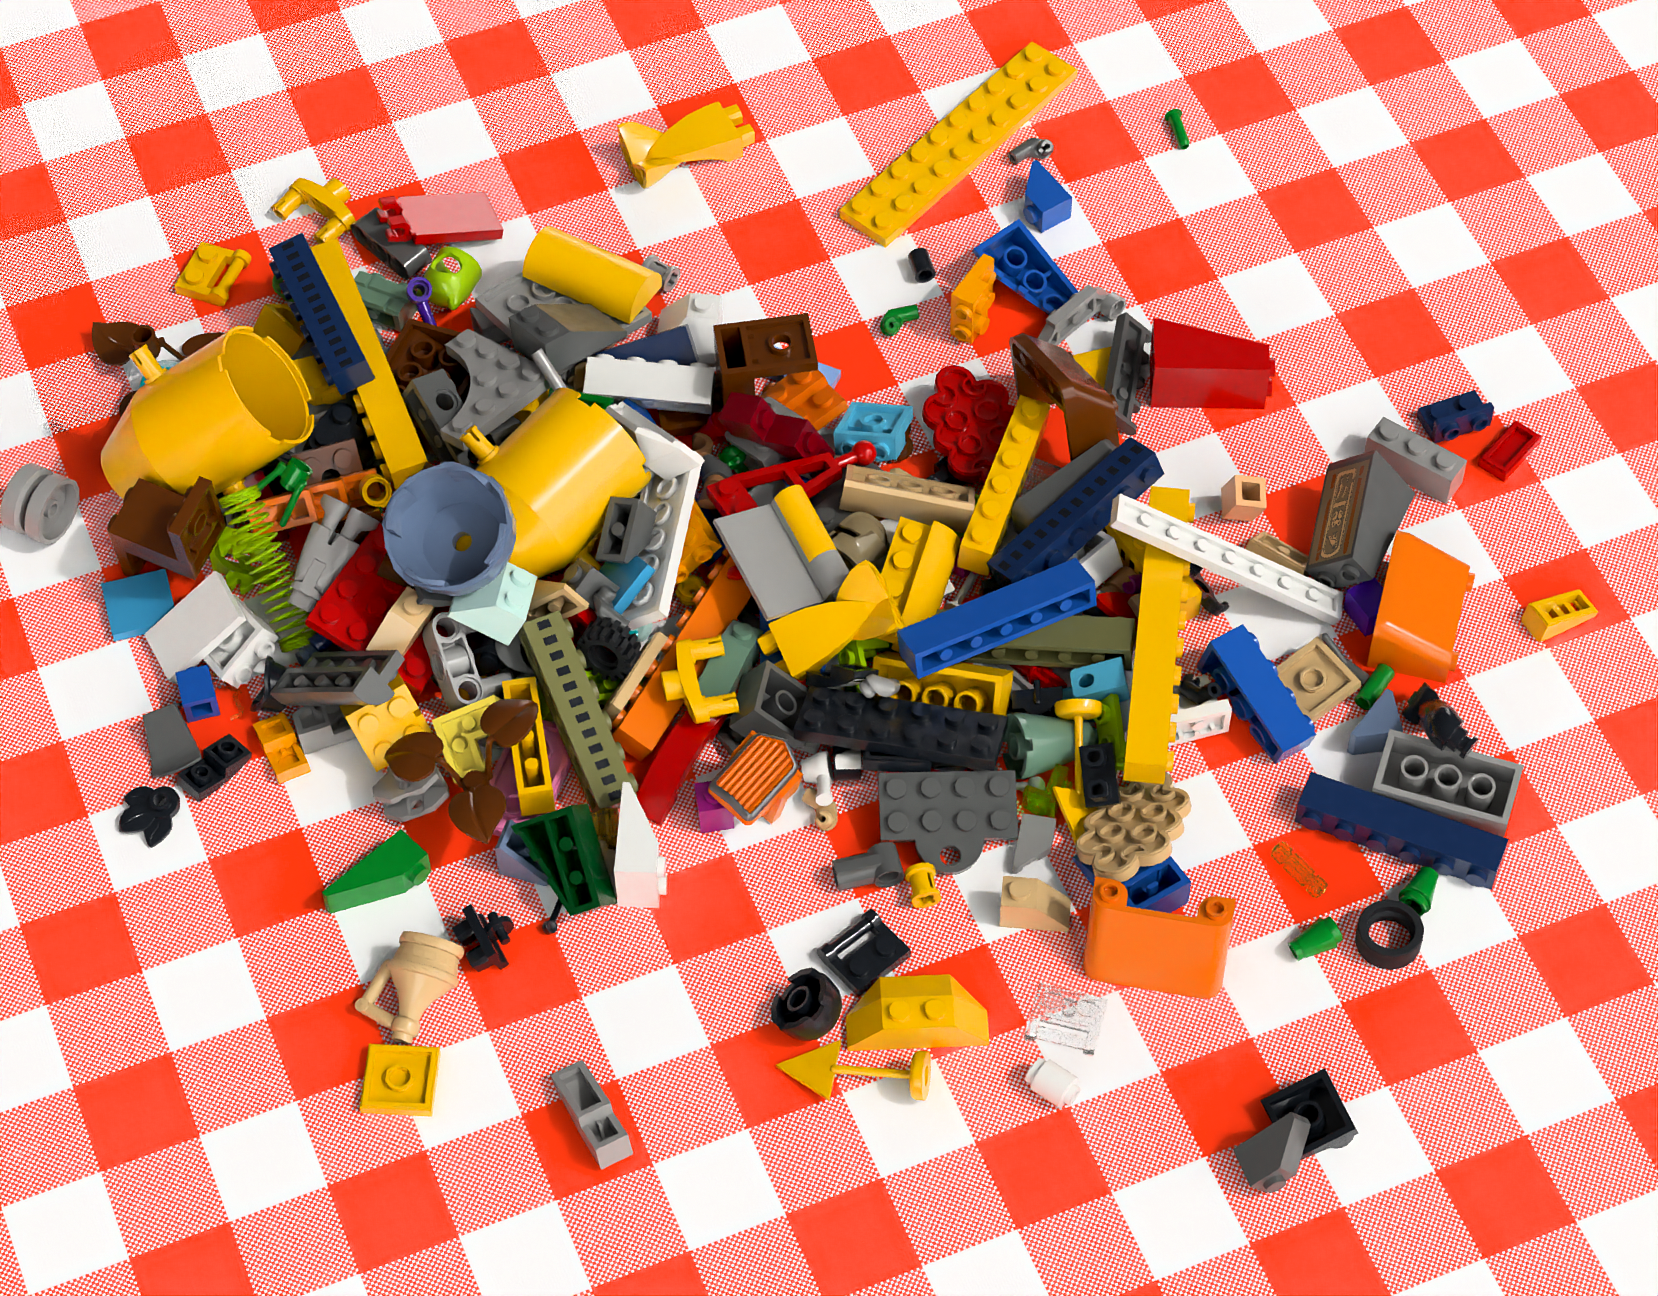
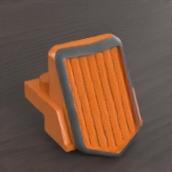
M752 730L732 752L726 766L711 781L708 792L744 825H752L760 817H764L772 824L781 816L787 799L797 791L804 774L798 770V763L786 739L766 733H756Z

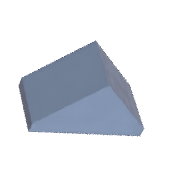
M1386 689L1351 732L1347 749L1348 753L1358 755L1383 752L1389 730L1403 732L1393 691Z
M511 819L507 820L495 847L499 874L541 886H548V877L538 862L533 861L529 855L530 850L520 835H516L511 828V825L517 823Z

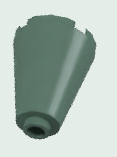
M1019 712L1006 715L1008 716V728L1003 742H1007L1008 753H1003V759L1007 770H1015L1016 780H1025L1075 761L1074 720ZM1083 720V746L1098 744L1097 729L1092 727L1089 721Z

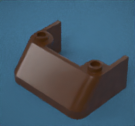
M1025 333L1010 338L1009 345L1017 398L1019 399V396L1022 395L1051 405L1055 403L1064 412L1071 461L1105 439L1110 440L1116 447L1120 446L1115 412H1118V404L1114 395L1108 394L1075 361L1071 352H1066L1059 346Z

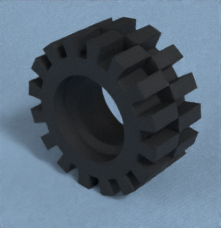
M606 617L603 621L601 618L595 619L594 622L591 621L577 641L575 648L582 651L587 665L585 669L589 667L593 669L592 675L596 676L600 673L603 680H607L609 676L611 681H617L618 678L622 680L630 673L642 652L640 651L641 643L636 642L638 637L635 633L629 634L631 628L627 625L623 629L620 627V621L616 620L612 624L611 618Z

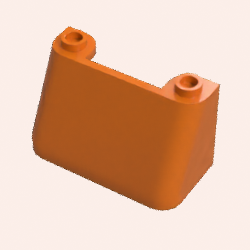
M1396 530L1367 667L1376 668L1378 664H1386L1395 673L1446 683L1448 670L1455 672L1459 652L1453 651L1464 595L1465 592H1472L1475 573L1469 572L1470 565L1410 533Z
M1095 876L1083 959V970L1090 979L1098 982L1200 999H1210L1220 993L1236 899L1211 896L1205 898L1200 903L1197 917L1129 907L1127 906L1128 891L1125 885L1114 879Z

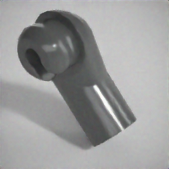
M1029 138L1009 151L1008 158L1014 165H1017L1026 158L1045 159L1052 154L1054 145L1048 139Z
M608 585L601 586L599 592L596 591L593 596L597 617L601 618L602 621L605 617L611 618L612 624L618 620L621 622L620 627L624 629L630 621L614 610L612 601L617 595L616 591Z

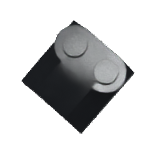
M346 403L334 404L327 410L314 427L302 450H309L353 437L363 471L368 470L376 459L370 443L375 440L374 435L367 437L362 418L358 417V413L353 406ZM328 469V470H327V471L333 473L334 475L340 477V474H339V472H338L337 470H335V469Z
M1325 1068L1260 1100L1272 1124L1290 1112L1309 1120L1311 1126L1301 1160L1328 1148H1343L1353 1140L1355 1135L1359 1134Z

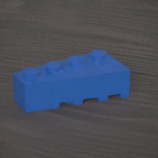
M1244 624L1209 642L1196 665L1197 669L1202 675L1208 672L1215 682L1219 684L1221 695L1226 693L1231 700L1232 712L1239 720H1248L1251 724L1249 726L1250 734L1272 761L1277 764L1308 747L1317 735L1314 724L1307 715H1303L1297 706L1294 693L1290 688L1284 686L1278 677V671L1274 663L1266 659L1260 650L1257 637L1252 632H1248Z

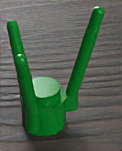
M293 457L287 464L280 461L270 474L256 484L260 488L259 491H261L280 475V484L288 492H293L279 524L281 527L286 525L301 492L313 474L312 469L305 462Z

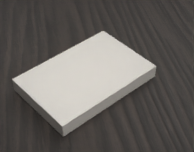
M214 570L144 635L168 681L176 684L175 672L196 666L243 624L246 618L222 574Z

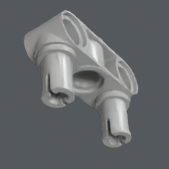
M442 612L427 623L423 628L422 636L430 658L432 671L439 683L448 708L455 711L492 695L502 694V681L513 680L511 673L507 671L486 678L480 677L475 665L473 652L466 640L467 634L477 631L449 618L448 612ZM436 625L445 628L447 637L438 634ZM459 688L465 689L468 692L469 701L461 698L458 691Z

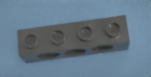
M444 369L412 379L401 396L440 463L456 462L475 470L479 466L477 463L479 459L470 449L463 451L442 440L440 429L456 416L464 404L457 393L454 382L449 379Z

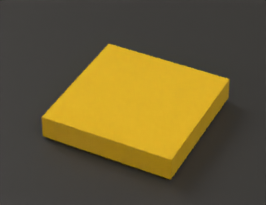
M369 1044L360 1101L361 1113L432 1117L441 1056L440 1047Z

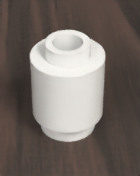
M1041 1057L1038 1058L1031 1066L1025 1078V1081L1031 1085V1090L1058 1108L1063 1107L1065 1104L1068 1106L1072 1105L1081 1091V1088L1077 1086L1079 1078L1051 1059L1046 1061Z

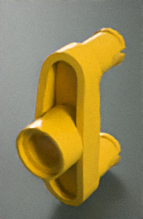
M333 177L324 186L305 178H298L288 187L289 191L271 206L275 215L279 218L281 217L283 221L302 204L309 205L328 218L329 221L313 235L318 244L336 239L344 232L348 233L351 230V224L356 221L351 211L345 205L351 198L349 190L341 181Z
M721 635L691 641V638L676 641L678 669L660 672L666 702L683 699L695 724L709 722L710 718L739 713L735 691L705 698V695H701L694 667L696 661L725 656Z

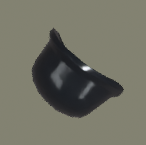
M268 655L265 660L264 686L253 700L250 707L251 712L266 711L276 713L287 708V705L278 702L270 694L287 670V667L275 662L273 657Z

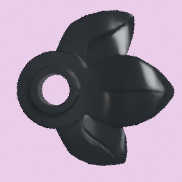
M147 786L136 787L124 796L125 802L130 807L120 817L119 832L128 834L143 831L145 840L150 848L161 843L171 832L173 827L172 818L179 812L180 797L178 793L168 786L158 787L155 790ZM166 798L165 803L161 806H158L159 803Z

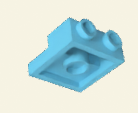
M851 402L833 432L835 455H844L851 452L856 442L866 440L871 442L876 448L877 455L875 461L897 460L906 444L905 431L914 417L913 406Z

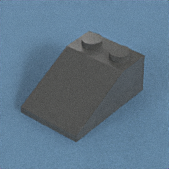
M534 304L509 317L513 348L533 362L535 361L531 355L542 348L557 372L627 337L625 329L591 304Z

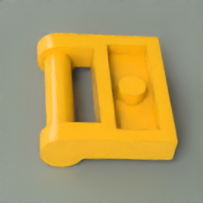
M201 242L174 285L176 293L214 305L224 306L229 298V290L241 270L248 267L252 257L242 249L233 251ZM229 264L230 266L218 286L213 287L225 266Z

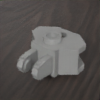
M435 766L430 776L417 782L404 781L398 778L388 767L387 773L372 787L374 799L383 804L386 819L406 822L434 812L450 796L449 786L437 766Z

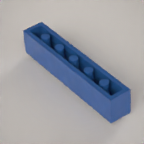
M1077 558L1071 559L897 631L900 656L916 678L920 679L1096 606L1095 580Z

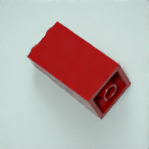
M1153 318L1149 354L1151 408L1264 409L1266 397L1272 396V378L1269 377L1275 376V358L1269 357V345L1164 319Z

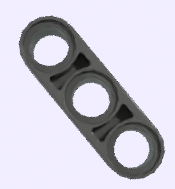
M375 207L351 224L352 233L361 245L401 278L408 280L432 262L431 255L423 244L415 245L412 239L406 242H388L385 231L390 229L387 222H379L376 212L381 209Z

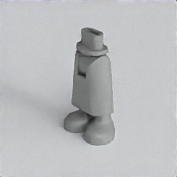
M323 494L320 500L324 510L322 523L313 522L298 560L294 582L290 585L294 589L287 601L308 613L312 612L317 601H320L321 596L325 594L360 545L354 542L356 536L361 531H374L380 523L378 520L353 507L350 509L349 505L327 494ZM349 511L344 527L340 533H336L335 529L338 523Z

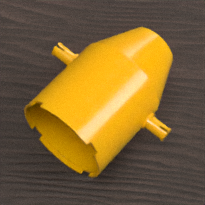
M249 326L232 328L168 370L165 367L161 368L146 344L131 353L129 358L133 360L146 380L144 381L145 385L140 387L134 394L101 451V466L110 486L123 500L127 490L130 487H134L139 478L182 496L185 495L189 486H194L199 476L212 481L216 495L221 492L223 495H230L245 489L246 487L243 484L245 477L304 442L313 431L314 415L309 416L307 402L311 400V395L300 371L289 355L268 335L261 338L252 333L254 328ZM247 510L240 511L241 515L247 513Z
M563 387L556 389L499 446H493L477 429L476 425L465 431L467 434H462L459 438L479 459L477 461L479 466L475 470L492 476L502 486L510 502L516 519V541L508 562L537 576V579L564 569L568 564H574L578 558L599 571L602 566L587 551L589 549L587 544L603 529L610 496L634 498L651 480V472L647 471L645 473L642 466L646 462L644 455L621 425L596 403L590 407L578 398L581 396V393ZM465 535L458 539L456 543L457 551H465L471 546V536Z

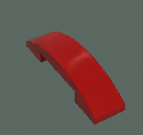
M687 710L675 725L657 753L637 793V799L649 821L662 826L678 799V789L707 741L712 743L728 714L710 718L709 722L695 724Z

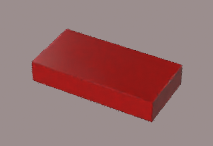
M1515 420L1480 457L1478 466L1505 482L1540 444L1542 436Z

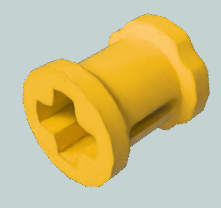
M917 863L908 867L905 871V878L910 882L912 889L910 898L913 907L927 908L941 901L940 891L935 886L934 876L936 875V870L933 864Z

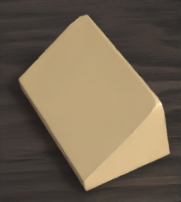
M1265 531L1249 539L1246 550L1306 577L1310 575L1306 571L1308 561L1306 554Z

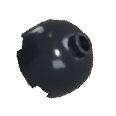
M812 967L801 969L787 979L791 984L785 989L782 996L776 993L771 1006V1020L782 1032L790 1037L801 1041H812L826 1035L835 1027L842 1010V997L839 989L826 974Z

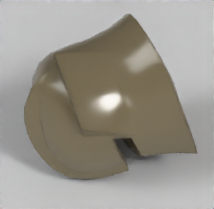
M857 511L850 514L838 525L839 530L836 532L833 530L829 533L849 572L864 560L873 564L874 561L889 552L886 547L887 535L884 526L878 519L866 512Z

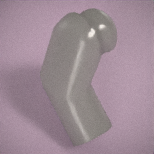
M871 674L866 676V680L860 683L859 689L866 698H872L876 693L882 697H889L898 693L900 683L895 678L888 679Z

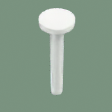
M970 572L954 601L946 602L943 609L949 610L961 605L978 574L975 575Z

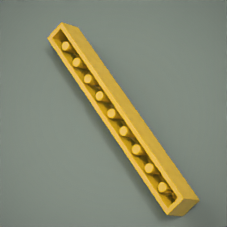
M338 238L312 246L310 249L376 378L353 389L356 390L357 395L352 397L358 414L365 413L366 415L361 420L367 437L374 435L375 440L370 443L376 459L383 458L384 464L380 465L382 475L388 483H393L396 491L409 476L411 477L421 471L428 460Z
M1151 486L1150 507L1185 523H1194L1196 503H1189L1190 489ZM1146 542L1123 780L1164 784L1166 771H1173L1174 751H1168V742L1175 743L1177 722H1170L1171 714L1178 713L1179 694H1173V686H1180L1182 666L1175 665L1176 658H1182L1184 638H1178V630H1185L1186 611L1180 610V603H1187L1189 583H1182L1183 576H1189L1191 562Z

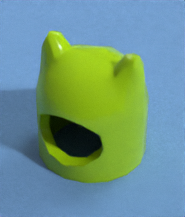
M447 246L441 248L423 275V278H426L432 286V293L428 301L441 308L457 309L461 304L465 303L482 277V269L479 263L471 255L456 247ZM447 257L454 258L459 262L461 269L457 273L451 272L445 266L442 259ZM419 289L416 292V296H422V292Z

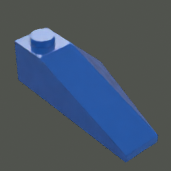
M1020 219L1014 221L972 250L978 259L983 253L993 257L996 279L1048 315L1064 305L1074 293H1078V290Z

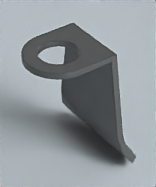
M173 703L142 715L150 751L153 778L174 774L202 759L197 743L179 711L183 708L182 703Z

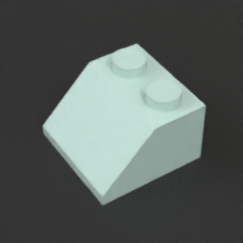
M508 562L503 571L485 587L465 595L453 596L448 617L508 646L526 621L537 576Z

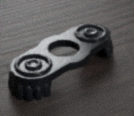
M1190 563V578L1205 591H1202L1200 603L1210 614L1219 616L1229 608V603L1227 601L1222 603L1217 601L1212 589L1200 574L1203 568Z

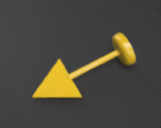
M1066 699L1054 704L1055 714L1059 718L1074 720L1075 790L1053 786L1052 789L1075 845L1079 837L1085 833L1084 820L1088 815L1097 811L1096 807L1086 808L1079 753V747L1083 746V720L1097 718L1102 713V703L1093 699Z
M841 1040L776 1064L778 1069L829 1102L835 1074L909 1079L911 1097L922 1101L927 1099L931 1078V1057L929 1051H916L911 1060L910 1070L837 1065Z

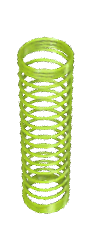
M253 485L219 499L218 502H220L219 505L223 509L245 501L225 511L223 515H230L257 507L229 521L228 525L262 516L232 532V535H237L266 526L237 541L236 545L270 536L241 551V555L274 546L245 561V565L278 556L249 571L248 574L252 575L282 566L253 581L252 584L255 585L288 575L257 591L256 594L259 595L291 585L294 581L280 583L291 578L295 572L288 571L277 574L290 565L288 561L273 564L283 558L286 552L269 554L282 545L281 542L263 545L278 535L277 532L259 535L274 525L273 522L255 525L267 518L270 513L263 512L249 516L263 508L266 503L259 502L242 507L261 496L262 493L259 491L258 485ZM290 586L287 589L261 601L260 604H266L284 597H288L291 595L292 592H286L292 590L293 588ZM285 601L265 611V614L295 605L288 604L289 602ZM296 607L269 621V624L305 614L297 620L274 630L275 633L305 625V621H300L308 617L310 613L306 611L294 613L301 609ZM306 626L278 640V646L282 653L298 649L310 644L307 639L312 637L316 631L312 629L304 632L309 629Z

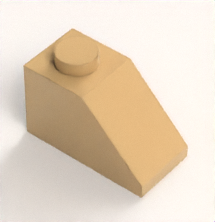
M407 586L387 613L365 651L398 650L404 656L423 631V628L429 623L435 607L428 604L418 605L416 591Z
M1003 876L999 927L1069 932L1071 899L1038 878Z

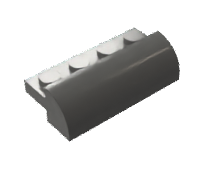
M398 650L313 652L303 668H287L270 694L278 702L287 706L380 705L389 701L395 695V692L387 684L397 676L398 669L405 658Z

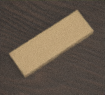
M660 631L656 632L640 650L642 651L634 667L620 681L602 711L608 713L611 721L622 711L666 643L668 637Z

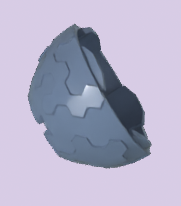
M442 462L440 465L421 470L415 475L409 476L393 493L387 504L382 521L385 548L393 569L412 587L417 586L428 592L449 596L465 595L491 583L506 567L516 541V519L502 486L492 476L456 462ZM465 535L471 536V546L465 551H457L456 543L458 539Z

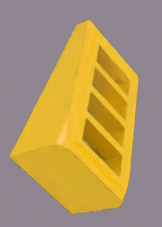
M1577 589L1529 603L1521 621L1532 636L1540 642L1595 617L1598 611L1582 591ZM1570 603H1573L1579 611H1576Z

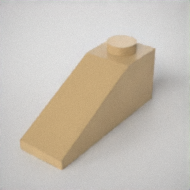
M536 580L526 621H531L559 610L563 619H566L588 609L589 603L566 583Z

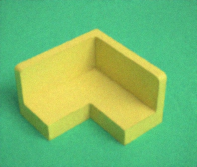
M495 695L432 720L435 732L444 744L443 754L445 760L461 778H464L470 771L485 772V761L477 740L490 736L482 731L480 720L483 712L491 704L503 700Z

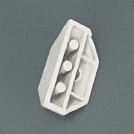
M620 402L618 405H609L605 409L639 447L646 459V462L642 465L645 473L647 471L651 472V478L656 473L667 481L701 466L705 461L681 441L624 402Z

